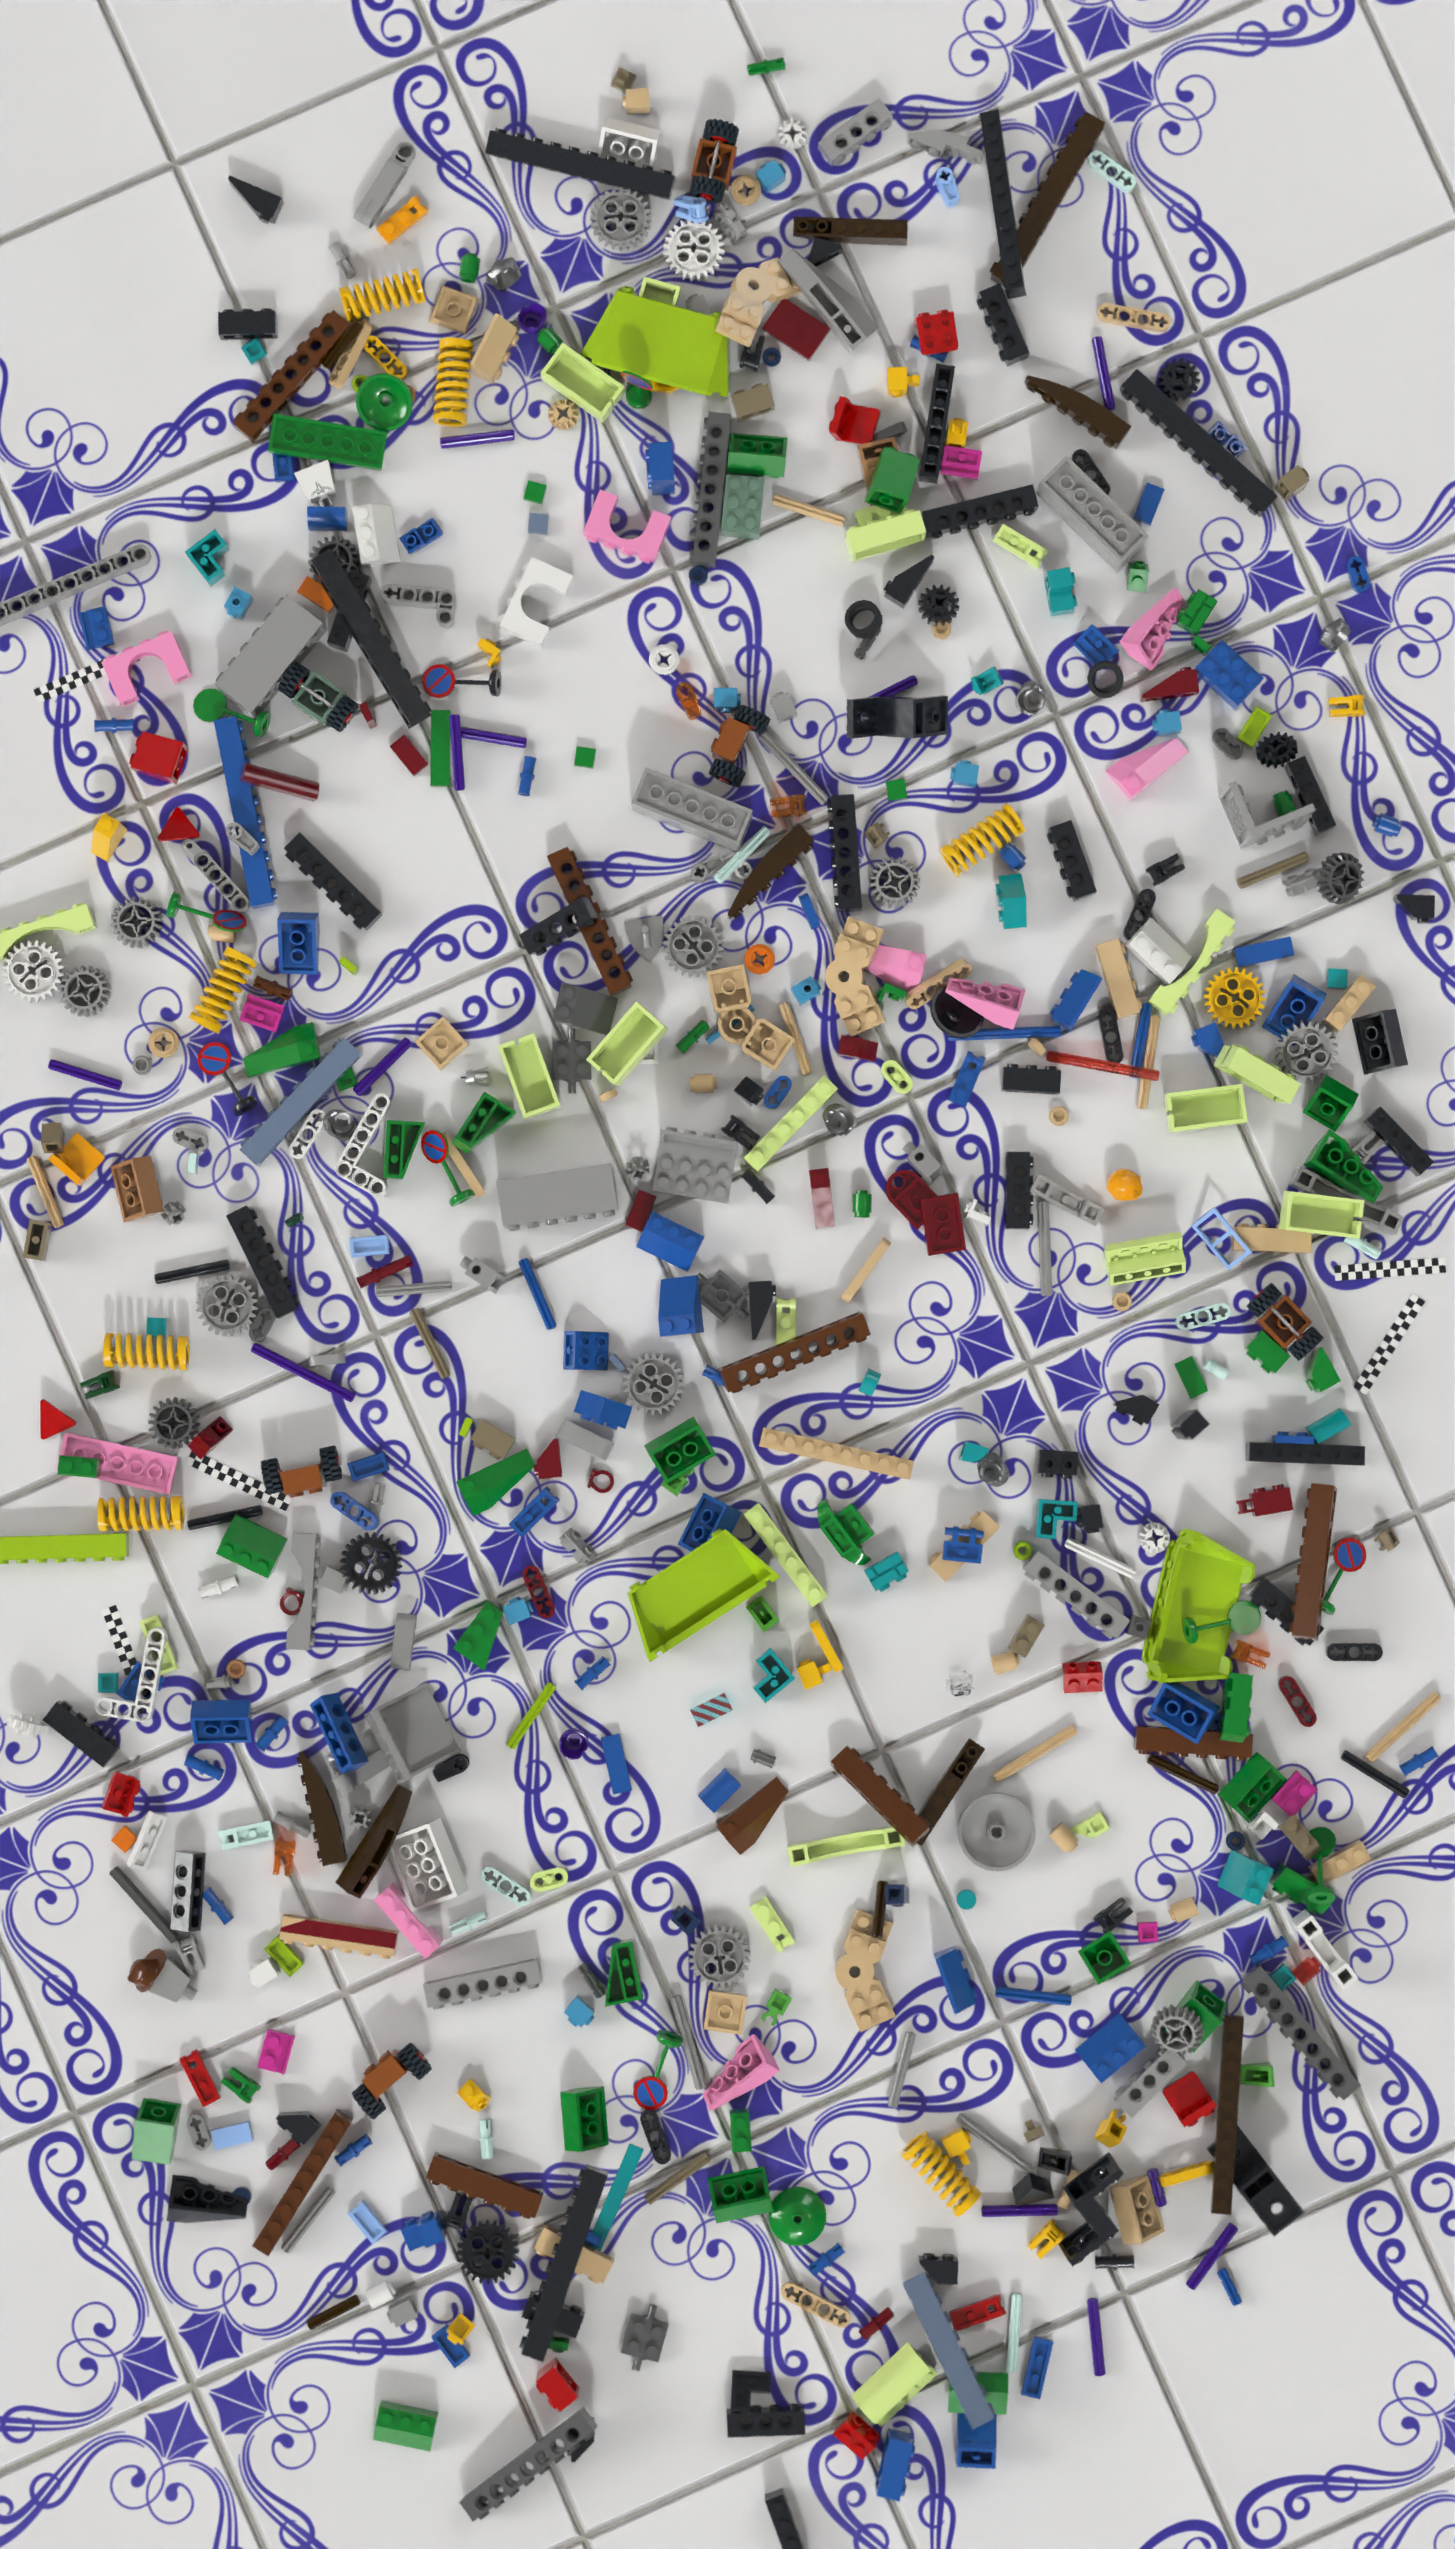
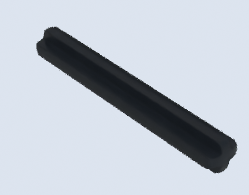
M226 1259L158 1273L154 1275L156 1284H162L229 1270L230 1263Z
M261 1505L191 1519L187 1521V1526L189 1530L228 1523L232 1522L236 1514L246 1519L263 1515V1509Z
M1347 1750L1342 1753L1340 1758L1402 1798L1408 1796L1410 1791L1408 1788Z

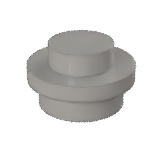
M138 1056L133 1061V1070L137 1074L145 1075L150 1072L152 1062L146 1056Z

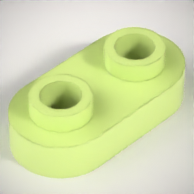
M888 1060L884 1062L881 1067L883 1077L897 1093H909L913 1087V1081L896 1061ZM892 1067L894 1073L889 1074L887 1068ZM904 1081L906 1082L907 1086L905 1088H901L899 1083Z
M562 1867L536 1872L531 1876L530 1886L537 1892L562 1887L568 1881V1873ZM557 1873H560L562 1875L561 1880H557L555 1878V1875ZM537 1878H542L543 1884H537Z

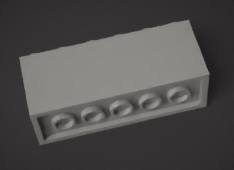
M1067 455L1040 481L1036 494L1117 573L1144 547L1149 535Z
M288 595L284 598L281 597L277 601L275 610L265 616L264 624L253 631L252 639L242 645L240 654L236 658L233 657L228 663L229 668L225 673L221 672L216 678L217 683L215 685L219 691L254 719L257 718L258 714L267 707L279 692L278 685L289 667L291 668V665L295 662L301 664L327 631L323 622Z
M646 767L631 802L632 811L735 852L740 850L753 818V810Z
M611 1163L496 1181L503 1227L508 1228L509 1231L520 1230V1226L525 1225L528 1228L539 1227V1223L544 1222L547 1225L558 1224V1220L564 1219L566 1223L577 1221V1217H584L585 1220L594 1219L597 1214H603L604 1217L613 1216L615 1212L619 1211Z

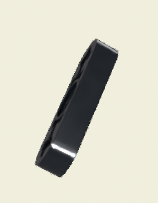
M1083 449L1076 450L1071 460L1081 469L1084 465L1081 461L1077 462L1076 459L1077 455L1080 457L1084 456V464L1087 465L1089 463L1090 465L1086 466L1082 471L1084 473L1087 470L1095 471L1096 477L1092 480L1097 482L1100 479L1101 481L1098 482V485L1101 488L1105 487L1104 492L1109 495L1110 485L1089 454Z
M1144 889L1138 894L1123 930L1125 940L1129 941L1131 939L1129 937L1130 933L1127 932V930H1131L1134 924H1130L1131 921L1135 924H1141V927L1147 922L1156 900V894L1153 890ZM1149 893L1151 901H1147L1145 907L1138 906V903L1142 905L1144 902L1142 895ZM1136 910L1144 912L1145 917L1143 920L1138 921L1135 919L1134 913ZM1136 926L1134 932L1136 933L1141 927Z
M1104 1010L1100 1013L1098 1022L1105 1058L1109 1064L1117 1065L1124 1057L1117 1018L1112 1010ZM1105 1014H1108L1109 1017L1112 1016L1109 1023L1110 1027L1114 1025L1115 1029L1109 1028L1104 1031L1103 1027H1107V1022L1102 1020ZM1108 1032H1113L1116 1035L1115 1042L1109 1043L1106 1040L1105 1036ZM1118 1044V1047L1114 1049L1115 1053L1119 1054L1120 1057L1117 1058V1061H1114L1113 1058L1109 1057L1112 1054V1048L1107 1049V1046Z
M1332 1643L1326 1648V1656L1333 1661H1377L1383 1655L1381 1646L1375 1643ZM1343 1646H1346V1658H1343L1344 1654H1336L1335 1658L1333 1654H1330V1650H1333L1334 1647L1337 1650H1344ZM1356 1646L1359 1649V1655L1352 1658L1349 1655V1650L1351 1647ZM1362 1646H1365L1364 1650H1372V1647H1374L1375 1650H1378V1654H1375L1373 1658L1371 1654H1365V1658H1362L1364 1654Z
M645 2109L641 2113L640 2121L654 2160L658 2164H666L671 2159V2150L655 2110ZM647 2113H649L650 2116H654V2118H652L653 2126L657 2124L658 2127H652L651 2129L647 2130V2128H650L649 2121H644V2118H646ZM653 2131H658L661 2134V2139L657 2142L652 2141L650 2138V2134ZM661 2145L662 2151L668 2153L665 2159L662 2160L661 2157H657L659 2149L658 2147L654 2149L653 2146Z

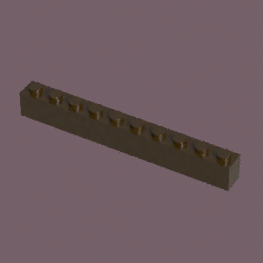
M1085 112L1083 117H1078L1074 125L1077 128L1074 133L1070 132L1065 140L1067 145L1064 149L1061 148L1056 155V164H1051L1046 173L1048 175L1046 181H1041L1037 188L1038 195L1036 198H1031L1027 206L1029 208L1027 214L1023 213L1018 221L1020 226L1017 229L1022 268H1024L1104 130L1106 122L1088 112ZM1000 258L999 262H994L990 269L992 273L990 280L997 284L1000 283L1005 288Z
M1224 2014L1210 2209L1213 2214L1231 2215L1244 2026V2016Z

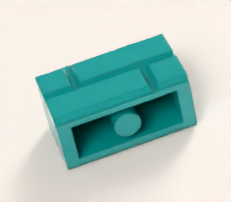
M897 1551L864 1570L875 1591L879 1589L880 1592L891 1587L890 1582L894 1580L900 1582L907 1577L906 1573L909 1572Z

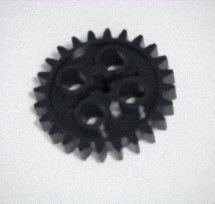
M366 1532L364 1538L359 1534L357 1535V1541L354 1538L350 1540L352 1545H345L348 1551L341 1552L345 1558H341L339 1562L345 1564L340 1567V1570L346 1571L342 1577L349 1578L346 1582L347 1584L354 1583L352 1589L358 1586L359 1593L365 1589L367 1595L371 1593V1590H373L374 1595H377L379 1590L382 1593L386 1591L385 1586L390 1589L392 1587L391 1582H397L394 1576L401 1575L397 1569L403 1567L398 1564L402 1557L396 1556L400 1550L394 1551L395 1543L388 1544L390 1538L384 1541L383 1534L376 1538V1532H373L371 1537ZM362 1547L368 1548V1556L362 1553ZM377 1548V1554L372 1561L374 1566L370 1568L368 1578L365 1579V1574L370 1566L368 1561L373 1558L374 1549ZM380 1554H384L387 1557L386 1563L379 1559ZM355 1565L362 1566L363 1573L356 1572ZM373 1572H378L381 1576V1579L375 1580L373 1578Z
M487 2219L485 2225H483L481 2220H479L478 2227L472 2223L471 2231L467 2228L465 2229L467 2236H460L463 2242H458L457 2246L462 2249L457 2250L456 2254L462 2255V2257L458 2258L457 2262L464 2263L460 2269L467 2268L466 2276L473 2274L472 2281L478 2277L480 2284L483 2279H486L487 2284L490 2283L491 2279L497 2283L498 2277L502 2280L505 2279L504 2273L511 2274L509 2267L515 2269L516 2264L512 2261H518L519 2257L514 2254L519 2253L520 2249L514 2247L519 2242L512 2241L515 2234L509 2235L510 2227L504 2230V2223L497 2226V2220L490 2224L489 2219ZM498 2237L503 2243L500 2246H496L492 2240ZM480 2238L483 2241V2245L476 2246L473 2240ZM486 2248H489V2251H491L490 2255L484 2252ZM474 2250L478 2253L472 2254L471 2251ZM505 2250V2253L496 2252V2251ZM500 2257L503 2260V2264L495 2265L493 2259ZM475 2258H481L484 2264L481 2266H477L474 2264L473 2260Z

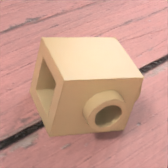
M648 88L626 89V96H622L623 108H627V114L650 113Z

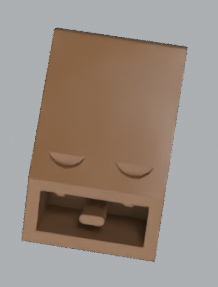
M895 437L858 445L857 454L866 491L883 448L893 447L898 451Z

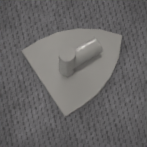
M662 916L625 921L626 933L632 947L641 957L651 962L657 955L664 937Z

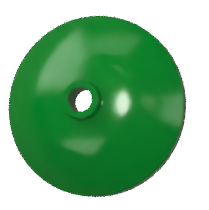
M379 373L368 377L361 384L356 395V407L361 419L367 425L380 431H392L401 427L409 419L413 408V398L410 389L400 378L392 374ZM387 396L390 399V401L385 402L383 400V397Z
M790 2187L781 2191L773 2199V2212L768 2213V2220L772 2232L780 2241L792 2246H802L813 2242L820 2236L826 2224V2209L823 2201L815 2192L804 2187ZM800 2216L801 2221L795 2222L794 2218Z

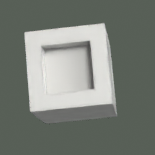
M1262 1810L1247 1828L1262 1840L1272 1829L1275 1830L1279 1824Z

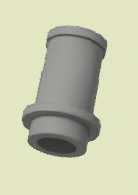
M225 1674L222 1677L206 1679L208 1691L221 1688L227 1690L228 1687H231V1678Z

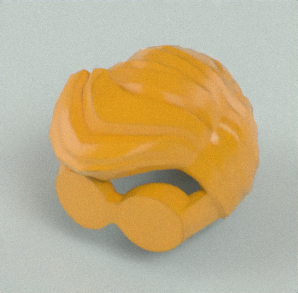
M1128 1169L1115 1171L1108 1178L1106 1185L1107 1191L1114 1199L1119 1201L1137 1200L1141 1196L1143 1189L1141 1177Z

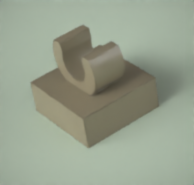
M619 67L611 82V86L626 93V89L632 88L636 75Z
M876 822L863 833L874 849L880 846L890 835V832L885 833L882 830L883 823L878 824Z
M1391 1526L1385 1528L1374 1539L1375 1542L1378 1540L1383 1542L1384 1545L1379 1548L1380 1551L1385 1549L1390 1551L1400 1543Z
M1032 2120L1025 2122L1028 2132L1023 2133L1027 2143L1045 2136L1041 2125L1035 2128Z

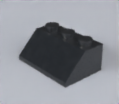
M1396 1009L1382 1010L1352 1019L1364 1075L1408 1065Z

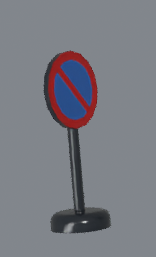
M437 664L425 671L422 684L425 692L434 698L448 696L453 691L455 684L489 685L490 694L498 697L501 693L502 679L500 670H492L489 681L456 680L453 671L449 667Z
M219 1042L206 1044L198 1054L200 1069L210 1076L222 1074L239 1100L232 1109L234 1115L241 1116L248 1113L258 1104V1101L254 1096L242 1098L226 1073L231 1064L229 1049Z

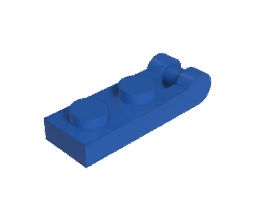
M971 1051L967 1052L948 1101L966 1108L985 1062V1057L975 1056ZM970 1062L977 1064L975 1069L968 1067Z
M547 1486L509 1523L521 1538L560 1501L557 1496L554 1497L551 1490ZM544 1497L549 1501L546 1506L541 1502Z

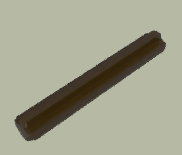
M1150 1754L1147 1759L1149 1765L1212 1794H1216L1219 1789V1785L1153 1754Z

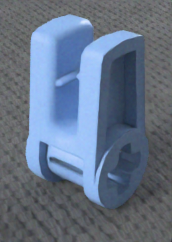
M940 168L936 174L935 184L947 208L953 207L959 203L960 199L954 175L950 168Z
M680 195L674 199V204L681 207L676 211L677 217L695 223H702L709 219L705 208L707 205L705 198Z

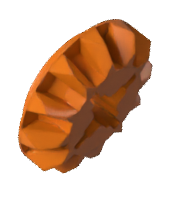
M755 944L746 951L744 961L749 971L761 975L768 973L773 968L775 956L768 946ZM755 952L760 957L767 955L763 959L764 966H762V964H760L759 962L754 963V961L756 960Z

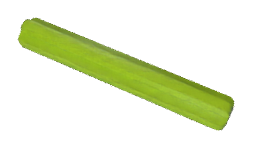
M551 1682L546 1684L506 1742L508 1747L511 1749L516 1748L556 1690L554 1684Z

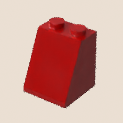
M143 731L142 735L137 737L135 744L137 749L135 754L131 755L129 761L131 769L177 785L189 750L184 742Z

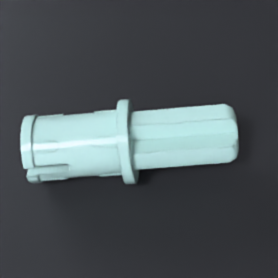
M1345 1237L1343 1241L1358 1249V1252L1362 1251L1374 1259H1377L1381 1254V1249L1367 1242L1366 1238Z
M484 1910L469 1917L466 1915L464 1919L450 1924L449 1930L451 1934L456 1935L468 1929L471 1931L473 1927L488 1922Z
M491 2119L479 2120L480 2138L478 2139L481 2141L482 2158L491 2159L493 2158L492 2140L494 2139L491 2131Z

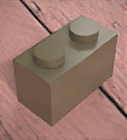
M759 383L752 386L750 390H738L731 396V402L738 422L775 410V404L768 384L763 385Z
M1297 465L1279 479L1275 489L1285 503L1305 489L1309 482V474L1304 468H1300Z
M29 1220L23 1252L24 1258L46 1262L53 1224Z
M484 1419L481 1420L470 1438L474 1441V1446L481 1450L483 1448L490 1451L489 1455L497 1460L500 1457L502 1459L506 1457L516 1440Z
M1026 1614L1007 1647L1026 1658L1045 1624Z
M1294 1814L1279 1826L1283 1834L1306 1861L1322 1850L1318 1842Z

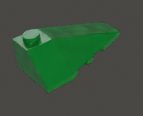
M314 1023L294 1026L243 1058L247 1077L319 1060L322 1056Z
M1330 1129L1315 1145L1303 1164L1319 1176L1371 1203L1376 1201L1383 1189V1186L1372 1172L1362 1164L1359 1156L1355 1155L1350 1149L1347 1141Z
M525 1449L456 1481L473 1516L492 1508L534 1468V1462L528 1449Z

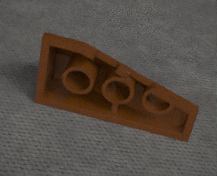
M776 1776L718 1822L716 1827L730 1845L741 1855L756 1843L789 1791Z

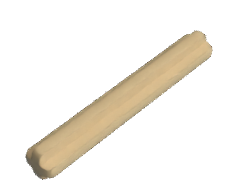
M775 494L772 500V504L831 524L843 526L845 522L844 515Z
M784 1002L779 1005L788 1034L796 1039L792 1046L803 1075L811 1074L812 1068L788 1002Z
M31 1156L27 1158V1163L53 1227H61L64 1225V1222L37 1156Z

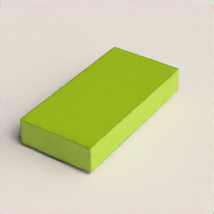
M1256 706L1238 735L1237 740L1253 749L1273 715Z
M279 1935L264 1948L289 1977L304 1965L303 1960L289 1945L279 1939Z

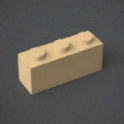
M1363 975L1358 976L1322 1022L1335 1033H1338L1376 986Z
M1358 1839L1322 1859L1323 1885L1371 1860L1362 1841ZM1317 1862L1309 1865L1308 1868L1318 1884Z

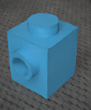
M776 160L772 162L767 161L756 172V179L767 194L785 182L786 170Z
M234 587L224 605L227 611L226 614L234 619H237V617L243 619L254 600L253 597Z
M714 688V710H722V713H733V710H737V705H741V693H737V688Z
M1166 709L1156 714L1155 720H1152L1153 731H1157V736L1177 734L1182 731L1179 711L1170 712V709Z
M961 760L960 763L956 762L955 768L951 767L950 773L953 785L975 788L979 765H972V762Z
M811 976L791 987V991L800 1006L819 996V990L822 989L818 980H813Z
M519 1596L509 1600L510 1604L502 1607L509 1625L531 1617V1612H533L530 1601L526 1602L525 1598L520 1599Z
M578 1995L564 2010V2013L569 2017L568 2021L575 2027L579 2025L582 2028L584 2024L588 2026L595 2018L593 2016L595 2010Z

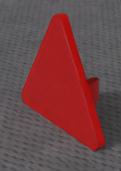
M176 807L159 834L158 841L199 838L200 834L183 811Z
M45 1399L40 1401V1433L42 1440L76 1425L75 1420Z

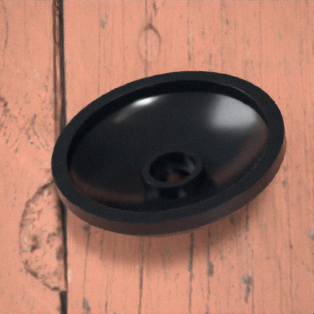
M947 986L940 988L933 995L930 1002V1013L936 1026L942 1032L954 1038L966 1039L974 1036L981 1029L984 1017L946 993Z

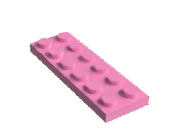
M65 1432L60 1455L101 1459L100 1478L95 1479L168 1495L171 1494L179 1459L176 1456Z

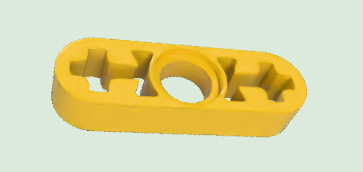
M370 335L364 345L365 352L387 374L395 376V370L391 367L393 363L398 370L402 368V375L397 374L396 376L402 381L405 380L407 377L406 366L376 336ZM369 342H376L375 346L379 350L378 353L372 347L369 348ZM381 355H390V361L382 363L380 361Z
M818 1620L810 1623L809 1626L835 1673L843 1670L844 1668Z
M1205 2161L1163 2173L1158 2176L1161 2187L1171 2186L1213 2173V2162Z

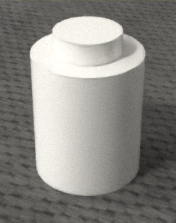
M387 2280L365 2291L368 2302L373 2309L394 2299V2294L397 2293L392 2282L389 2283Z

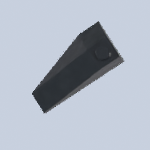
M173 2175L166 2221L193 2223L246 2219L248 2199L228 2191L222 2192L215 2189V2186L211 2184L205 2185L198 2182V2179L194 2177Z

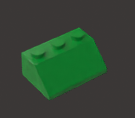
M731 433L727 472L751 474L753 476L764 475L773 478L784 477L788 438Z
M694 1416L644 1445L666 1484L716 1455Z
M236 1514L223 1536L216 1554L263 1577L269 1578L275 1570L288 1538Z
M1256 1752L1235 1774L1231 1781L1222 1788L1218 1795L1249 1823L1285 1784L1287 1779L1271 1763Z
M1282 1863L1279 1864L1269 1882L1273 1885L1272 1890L1281 1895L1283 1892L1290 1895L1289 1900L1298 1905L1300 1902L1307 1905L1305 1909L1313 1914L1317 1912L1323 1914L1334 1902L1332 1901L1327 1904L1310 1902L1308 1900V1891L1318 1886V1884Z
M604 2086L574 2088L560 2092L565 2151L583 2152L609 2145Z
M764 2166L708 2178L716 2224L773 2212Z
M976 2372L978 2377L975 2379L978 2385L982 2384L987 2395L984 2397L987 2404L991 2402L996 2412L995 2414L1006 2415L1008 2373ZM948 2380V2413H964Z
M381 2400L373 2440L431 2451L438 2412Z

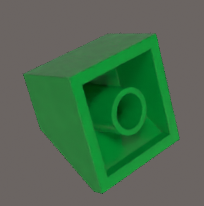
M1325 1075L1305 1106L1303 1113L1335 1132L1353 1108L1359 1094L1330 1076Z
M1323 1347L1315 1348L1312 1351L1306 1373L1308 1380L1305 1382L1310 1391L1314 1390L1315 1393L1322 1392L1341 1381Z
M1111 1931L1078 1951L1097 1985L1131 1965Z

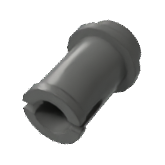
M754 1749L750 1760L753 1763L758 1762L772 1768L776 1757L761 1752V1749Z

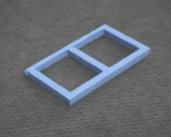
M1215 1207L1192 1225V1228L1228 1270L1252 1253L1250 1248ZM1212 1214H1215L1228 1229V1232L1214 1243L1210 1241L1198 1226ZM1232 1234L1246 1252L1232 1263H1229L1215 1246Z

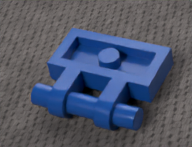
M953 1526V1528L945 1527V1535H952V1541H944L942 1560L981 1564L983 1544H975L976 1538L983 1539L984 1531L976 1530V1528L960 1529L959 1526ZM958 1536L969 1537V1543L958 1542Z
M136 1662L116 1693L125 1700H136L142 1668L141 1662ZM148 1669L146 1672V1676L150 1680H153L150 1678L154 1673L153 1670ZM160 1676L158 1691L163 1687L162 1683L165 1680L163 1676ZM150 1690L146 1695L143 1694L146 1699H149L152 1695Z

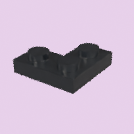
M732 2370L730 2411L750 2413L751 2393L770 2394L771 2372Z

